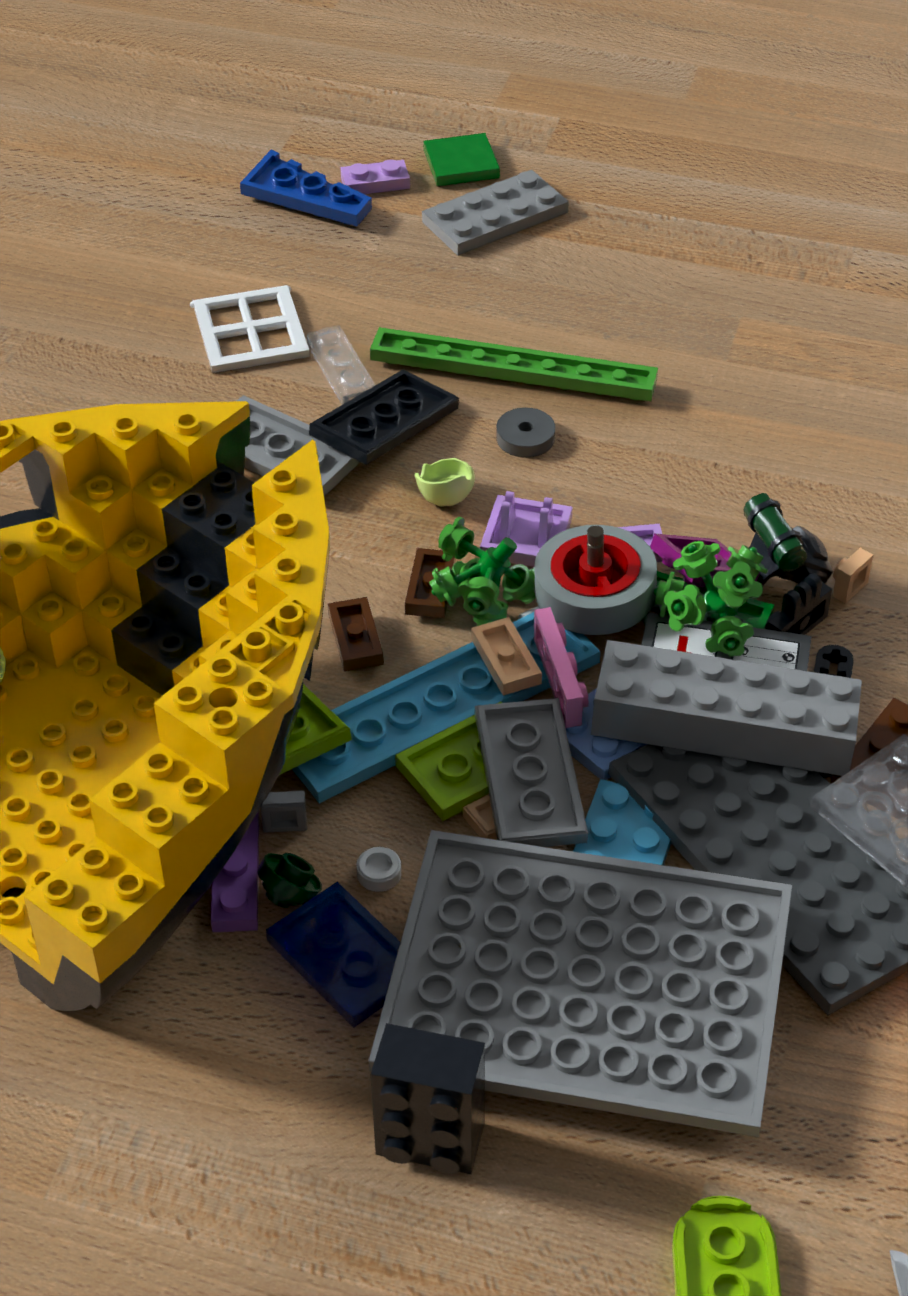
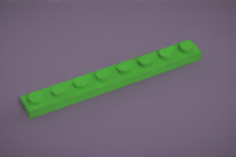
M381 327L378 328L370 348V360L556 387L564 390L590 392L598 395L624 397L632 400L652 401L658 377L657 367Z

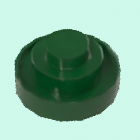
M269 853L264 856L257 869V874L262 881L264 889L267 891L266 897L277 906L288 908L290 905H310L316 901L322 891V883L314 874L315 869L313 866L295 854L284 853L280 855Z

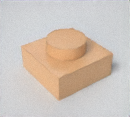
M859 548L848 559L843 558L837 564L833 572V578L835 579L834 598L846 604L868 584L873 554Z

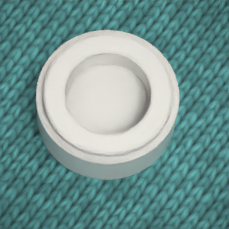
M373 847L364 851L357 860L358 881L364 888L375 892L392 889L401 879V860L393 850L385 847Z

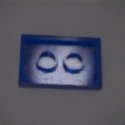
M338 882L266 929L267 941L353 1028L384 1006L401 942Z

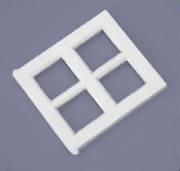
M284 285L192 300L190 302V307L194 308L212 373L310 357L309 348L290 294L292 290L290 286ZM278 300L282 316L253 320L248 304ZM239 306L243 322L214 327L209 310ZM287 328L292 345L262 350L257 333ZM248 335L253 352L222 356L218 339Z

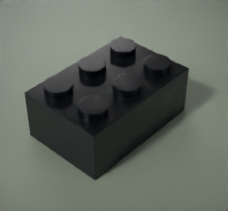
M386 1023L370 1074L375 1154L384 1156L394 1163L404 1164L413 1162L432 1166L442 1173L453 1174L461 1172L472 1174L485 1125V1043Z

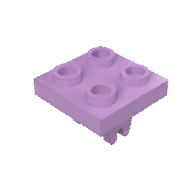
M506 491L505 496L497 495L480 549L486 551L489 547L497 548L501 541L507 537L512 539L517 545V549L509 557L510 562L534 567L540 548L553 536L569 529L573 507L553 504V498L548 497L544 498V502L515 498L514 492Z

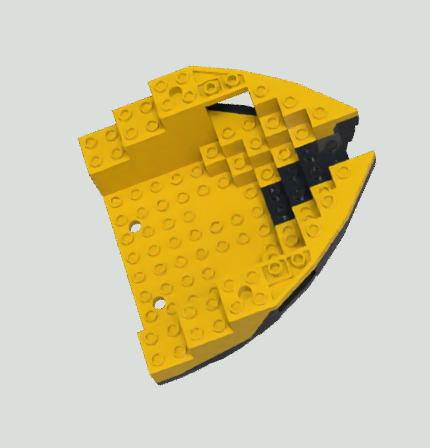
M246 401L113 404L0 421V473L17 461L22 463L34 504L39 507L0 516V647L6 657V671L0 684V943L12 952L20 984L51 1009L76 1011L85 1009L90 1004L98 1009L151 960L210 888L214 879L229 861L271 791L285 762L286 746L301 703L304 678L310 681L314 648L318 650L329 565L330 534L316 441L311 440L255 483L244 477L245 447L250 444L249 403ZM18 887L25 889L18 897H7Z

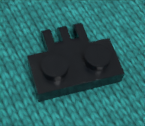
M811 573L804 579V582L801 581L793 590H789L784 594L781 612L776 611L770 616L765 629L806 635L828 617L832 588L824 584L818 575Z

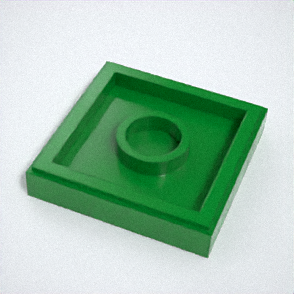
M486 133L423 141V150L436 186L500 178V167Z

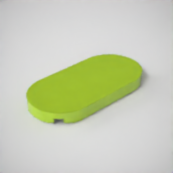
M711 1196L691 1205V1210L687 1211L683 1217H680L675 1225L672 1242L675 1296H782L774 1231L763 1215L760 1217L755 1211L751 1210L750 1204L735 1197Z

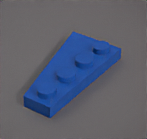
M272 149L240 182L242 195L282 205L289 209L307 212L318 217L336 220L347 225L358 226L372 209L371 197L340 182L331 184L326 181V175L317 171L310 174L302 170L301 163L292 159L288 162L280 159V153Z

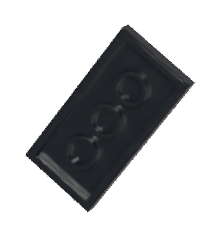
M403 369L310 423L309 435L367 465L457 410L459 397Z

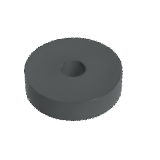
M526 407L516 408L504 413L498 419L496 441L499 447L510 455L525 458L539 456L550 450L555 442V422L551 416L541 410Z

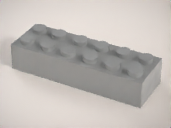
M607 640L594 698L591 735L848 777L856 743L862 680Z

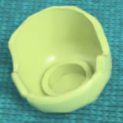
M457 458L441 459L431 465L424 463L421 475L415 473L418 488L426 501L444 507L453 506L463 501L470 494L475 482V473L467 462Z

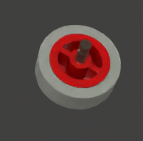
M608 525L574 527L550 538L537 553L534 564L537 605L539 609L551 607L556 623L562 622L564 629L586 635H604L620 632L643 620L655 603L656 596L653 593L657 585V562L655 555L644 540L627 530Z

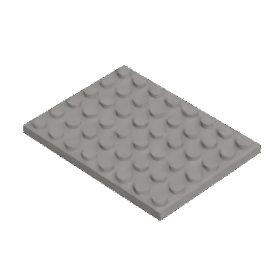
M431 830L369 1057V1069L372 1071L386 1023L484 1042L485 1091L759 1137L792 885Z

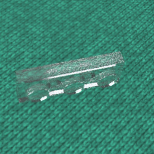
M340 325L307 333V345L342 405L375 386Z

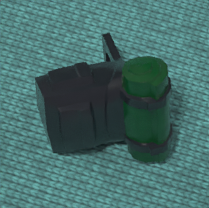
M767 493L758 494L748 500L743 509L744 516L751 530L755 532L749 548L755 547L757 553L764 557L761 564L768 570L766 574L759 572L760 575L757 582L761 583L763 587L770 578L777 576L784 580L800 583L801 581L804 582L808 575L814 573L825 584L832 575L833 570L822 541L804 527H790L783 518L780 503L770 499Z

